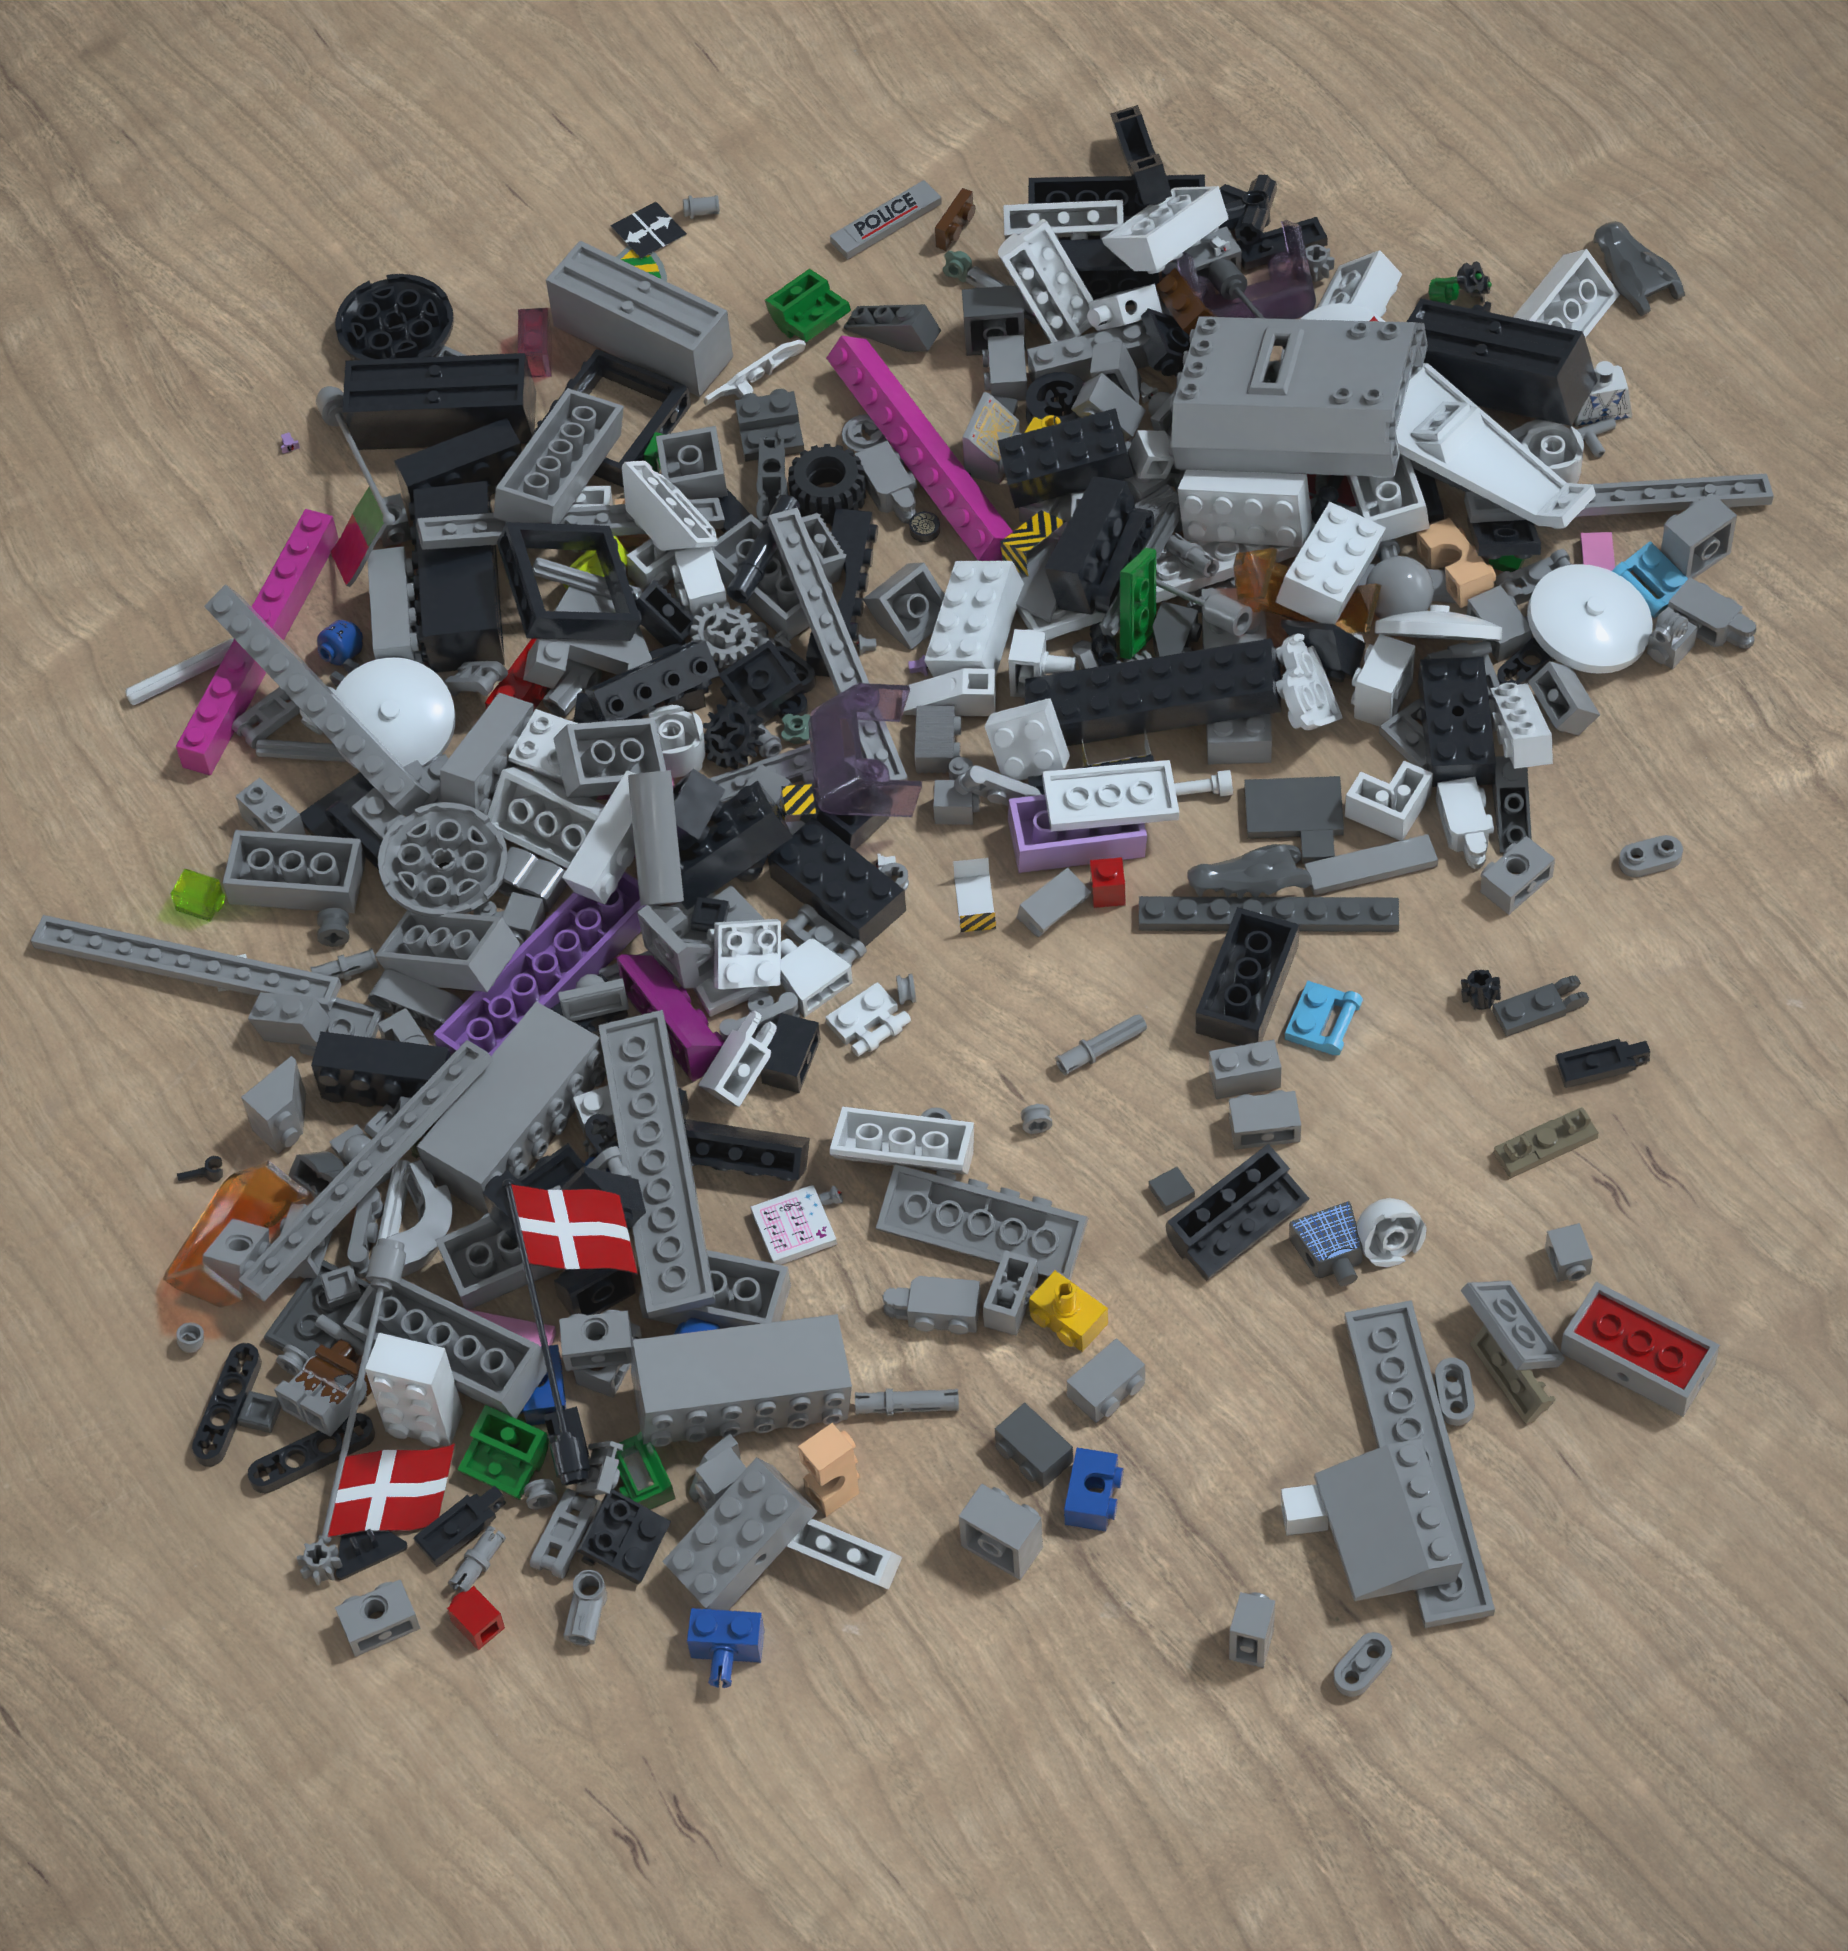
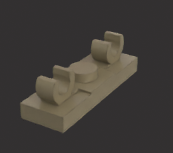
M1581 1107L1495 1146L1493 1153L1511 1179L1598 1139L1599 1132L1584 1108Z
M1484 1325L1470 1345L1524 1423L1535 1422L1543 1411L1548 1410L1556 1399L1554 1396H1547L1543 1390L1546 1386L1545 1383L1538 1382L1533 1376L1531 1369L1516 1370Z

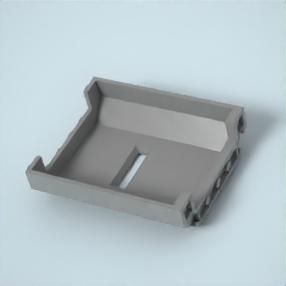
M1199 317L1196 328L1190 332L1189 351L1186 350L1184 352L1183 371L1177 375L1176 394H1172L1170 400L1173 416L1172 438L1169 440V455L1174 457L1176 469L1394 477L1400 456L1396 431L1413 367L1423 366L1428 347L1424 323ZM1273 346H1286L1276 383H1263Z

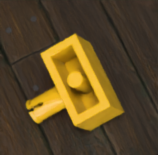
M1056 1270L1029 1297V1310L1032 1320L1042 1328L1047 1326L1057 1334L1061 1342L1069 1347L1074 1346L1081 1352L1108 1325V1308Z

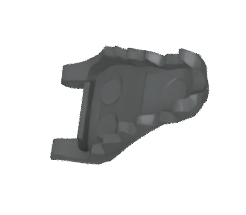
M1621 222L1605 223L1596 229L1593 241L1598 243L1601 251L1604 253V262L1606 263L1608 273H1611L1612 284L1614 283L1617 291L1634 306L1640 316L1651 311L1646 297L1669 288L1672 297L1676 300L1685 296L1682 282L1671 264L1639 243Z
M1272 844L1259 847L1237 858L1214 864L1193 866L1187 872L1189 885L1196 890L1198 896H1202L1203 892L1207 889H1213L1216 892L1224 890L1227 897L1232 893H1236L1238 898L1241 899L1246 892H1250L1256 898L1262 892L1269 896L1286 887L1307 888L1312 884L1310 873L1307 870L1297 868L1295 865L1302 858L1299 848L1286 844Z

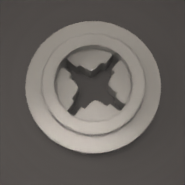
M868 414L853 417L844 425L842 430L843 444H846L851 451L860 452L888 441ZM862 430H865V433L871 436L869 441L862 437Z

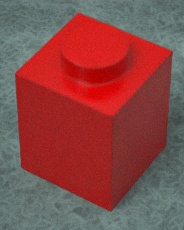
M1122 857L1090 860L1093 907L1126 905Z
M475 1586L471 1587L467 1592L463 1591L457 1594L452 1599L450 1606L447 1607L451 1623L478 1651L505 1629L501 1613Z

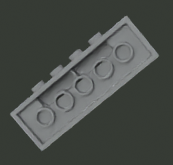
M894 1164L876 1225L877 1230L999 1264L1004 1251L1007 1250L1037 1259L1038 1275L1049 1277L1056 1270L1071 1281L1089 1219L1087 1216L1051 1207L1052 1201L1041 1197L1033 1196L1032 1201L1019 1198V1192L1001 1187L1000 1193L987 1189L989 1184L975 1179H969L968 1184L956 1181L955 1174L937 1170L936 1175Z

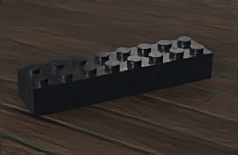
M1269 638L1025 679V705L1051 698L1066 746L1082 744V741L1085 744L1145 734V731L1147 734L1282 712L1281 696L1276 687V682L1281 680L1280 662L1272 639Z

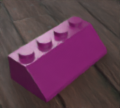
M622 954L616 957L620 979L623 978L627 998L640 1015L663 1010L673 1058L692 1082L702 1078L724 1044L722 1036L717 1031L713 1033L709 1029V1023L704 1013L700 1009L695 1010L692 1007L687 991L682 986L678 988L674 984L673 976L657 962L654 956Z

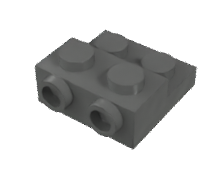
M776 389L770 395L759 397L756 394L748 393L743 395L740 400H735L745 462L758 460L759 437H784L785 455L798 454L804 450L794 391L787 392L785 389Z

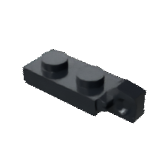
M1615 1039L1558 1053L1555 1055V1062L1564 1087L1569 1088L1636 1070L1638 1065L1650 1062L1651 1052L1647 1041L1629 1045L1627 1041L1621 1042L1620 1039Z
M495 1485L482 1496H479L477 1493L471 1497L466 1495L415 1535L413 1539L416 1545L437 1567L491 1524L497 1517L495 1513L506 1504L504 1496Z

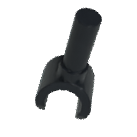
M211 1156L206 1159L205 1167L177 1173L178 1181L206 1177L211 1182H217L223 1177V1169L212 1170V1168L221 1167L222 1159L219 1156Z

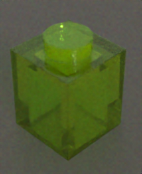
M184 869L170 893L176 911L211 922L215 913L222 909L225 901V895L223 894L219 879L188 869Z

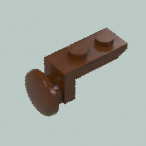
M1174 268L1155 286L1157 294L1182 330L1190 335L1192 329L1196 328L1199 317H1217L1206 308L1178 269Z

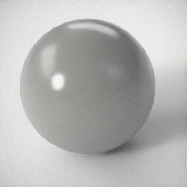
M1394 556L1378 563L1369 573L1365 584L1367 604L1379 619L1402 613L1427 611L1432 603L1434 594L1433 581L1428 570L1417 560L1406 556Z

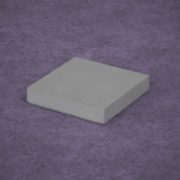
M336 997L331 1011H325L331 1019L326 1032L375 1038L379 1030L377 1023L381 1022L385 1017L384 1010ZM300 1045L299 1049L303 1054L314 1056L316 1046Z

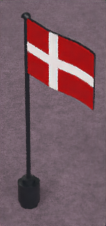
M505 1179L502 1187H506L561 1431V1434L555 1436L556 1442L549 1445L556 1477L561 1479L562 1485L577 1484L589 1479L588 1471L591 1470L584 1438L581 1436L576 1437L575 1432H568L530 1265L561 1270L612 1269L638 1275L620 1195L594 1189L544 1190L515 1185L512 1179Z

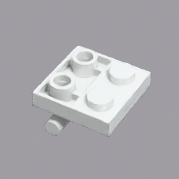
M778 919L714 922V929H708L707 937L711 942H714L715 988L732 989L780 985L781 921Z

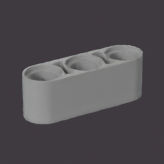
M386 969L368 995V999L373 1006L383 1009L388 1014L393 1015L407 1008L418 1026L436 1032L464 1003L460 998L449 992L390 969Z

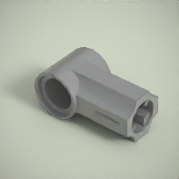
M568 659L566 671L555 687L543 698L544 706L553 715L566 717L576 705L577 693H586L585 689L599 684L602 678V671Z
M584 1570L576 1575L573 1581L574 1593L564 1639L576 1645L587 1646L595 1644L602 1608L607 1601V1590L602 1575L594 1570ZM588 1586L599 1588L593 1595L586 1596L582 1594V1591Z

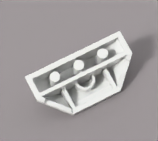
M646 461L624 462L622 474L626 511L634 519L635 524L647 533L657 548L667 551L710 547L717 544L718 539L716 538L715 529L676 486L663 475L653 471L652 466Z

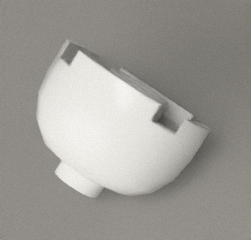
M1386 1198L1372 1203L1361 1213L1357 1221V1231L1362 1243L1363 1253L1376 1266L1391 1267L1405 1262L1402 1256L1409 1254L1411 1251L1415 1254L1421 1248L1426 1238V1226L1419 1213L1408 1203L1399 1199Z

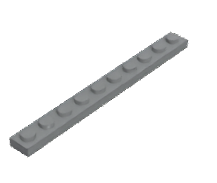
M1767 474L1589 484L1594 486L1596 496L1576 517L1686 510L1693 501L1702 499L1710 493H1713L1727 507L1772 505L1774 495ZM1473 491L1466 492L1464 501L1470 523L1526 520Z
M719 498L689 500L714 529L724 528L725 518ZM625 504L570 508L559 523L610 526L613 536L647 534L635 524L634 519L626 511ZM494 513L417 518L416 528L422 550L495 545L506 521L495 518Z
M794 508L769 515L767 522L858 747L864 757L872 781L882 789L906 783L908 779L799 509Z
M46 915L42 916L31 939V943L36 949L259 996L260 992L315 997L325 1011H331L341 987V982L337 977Z
M466 1040L238 1279L243 1288L262 1301H265L491 1064L493 1059L490 1054Z

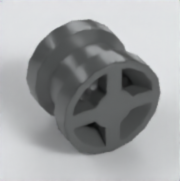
M327 908L318 913L317 924L320 926L317 931L318 942L330 947L346 944L350 938L349 930L346 928L349 924V914L340 908Z

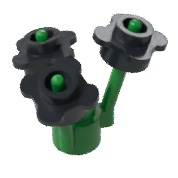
M1473 262L1472 265L1464 263L1459 268L1457 276L1431 280L1428 291L1429 299L1450 304L1452 301L1457 300L1459 289L1470 293L1471 298L1480 297L1482 303L1485 302V294H1490L1492 283L1490 282V277L1484 275L1483 268H1481L1479 262ZM1486 301L1483 306L1476 304L1471 309L1490 312L1491 303Z

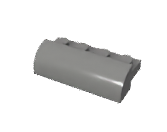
M671 770L628 775L640 906L682 902L684 898Z

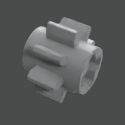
M1318 244L1311 245L1308 248H1303L1302 256H1299L1297 259V268L1302 269L1301 277H1306L1314 282L1320 281L1324 278H1329V270L1334 269L1335 258L1330 257L1329 248L1326 249Z
M322 1538L310 1545L305 1543L304 1555L297 1556L298 1564L302 1566L300 1572L303 1579L311 1576L315 1580L316 1585H320L321 1581L328 1579L335 1580L333 1575L335 1568H342L340 1558L336 1557L339 1553L336 1545L333 1544L327 1547Z

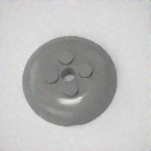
M452 802L427 804L416 808L415 813L407 816L402 821L398 819L384 836L378 854L379 874L388 894L405 909L431 918L444 915L447 912L466 914L483 905L501 885L508 862L504 837L501 831L499 832L490 821V818L473 807ZM444 862L449 863L448 865L443 866L442 869L438 866L439 864Z

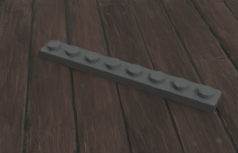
M1139 896V931H1228L1235 911L1239 907L1300 924L1299 931L1399 932V898L1243 897L1240 899L1238 897Z

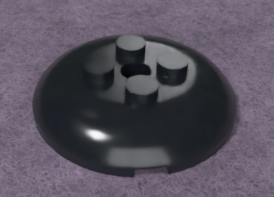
M390 274L386 275L387 279L374 283L367 281L351 291L341 303L336 315V333L340 345L354 360L433 357L447 343L454 325L453 308L447 294L434 282L416 275Z

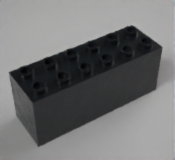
M1422 298L1407 322L1424 323L1428 347L1424 363L1432 366L1477 406L1572 426L1598 381L1584 332Z
M525 353L345 361L342 413L358 450L431 447L504 418H508L520 443H528L533 437L535 430L536 389Z
M487 481L413 489L414 502H409L410 518L413 521L410 532L412 544L415 545V551H412V561L414 569L417 570L413 580L415 593L418 594V600H415V609L420 624L416 625L418 642L419 644L421 643L423 662L428 661L430 669L435 673L456 671L463 662L497 661L505 665L496 544L422 550L416 528L417 518L493 513Z

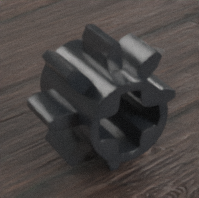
M1489 970L1471 971L1467 979H1461L1462 1002L1470 1001L1474 1010L1490 1009L1495 1000H1501L1500 978H1492Z

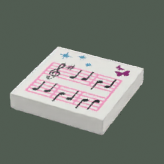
M814 1185L750 1207L773 1264L781 1265L837 1245L836 1237Z

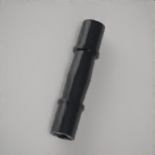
M780 495L769 515L798 508L800 511L801 506L795 498L789 495ZM768 517L764 519V527L754 540L745 560L739 563L738 570L726 589L728 596L738 603H747L758 583L765 576L764 570L778 549L767 522Z

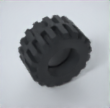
M824 444V447L819 448L815 445L811 447L810 451L803 450L800 452V458L795 457L792 461V466L788 470L790 496L800 503L801 509L799 512L801 517L818 513L821 514L820 518L823 519L824 523L833 526L836 508L848 510L863 508L865 504L864 499H866L864 468L861 465L860 458L858 456L854 457V452L850 449L844 451L843 446L840 445L831 447L830 444ZM823 483L837 484L835 486L827 488L818 487V485Z

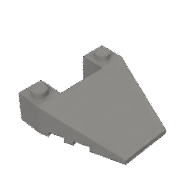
M572 586L568 587L554 610L616 613L611 598ZM639 626L631 641L537 639L527 654L523 680L553 689L566 671L567 659L619 675L652 660V657Z

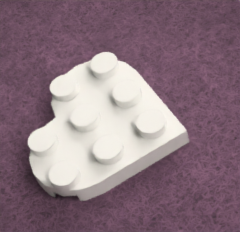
M1297 633L1287 637L1283 641L1282 646L1276 649L1279 662L1286 667V672L1283 674V678L1276 682V687L1279 695L1286 700L1290 710L1288 711V718L1292 727L1295 729L1302 727L1304 730H1313L1340 720L1343 717L1314 646L1307 648L1303 642L1304 635Z

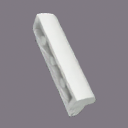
M1042 219L1020 235L1014 233L1007 238L1000 246L998 256L1050 343L1082 336L1083 332L1092 327L1087 315L1090 310L1089 303L1093 299L1048 222Z

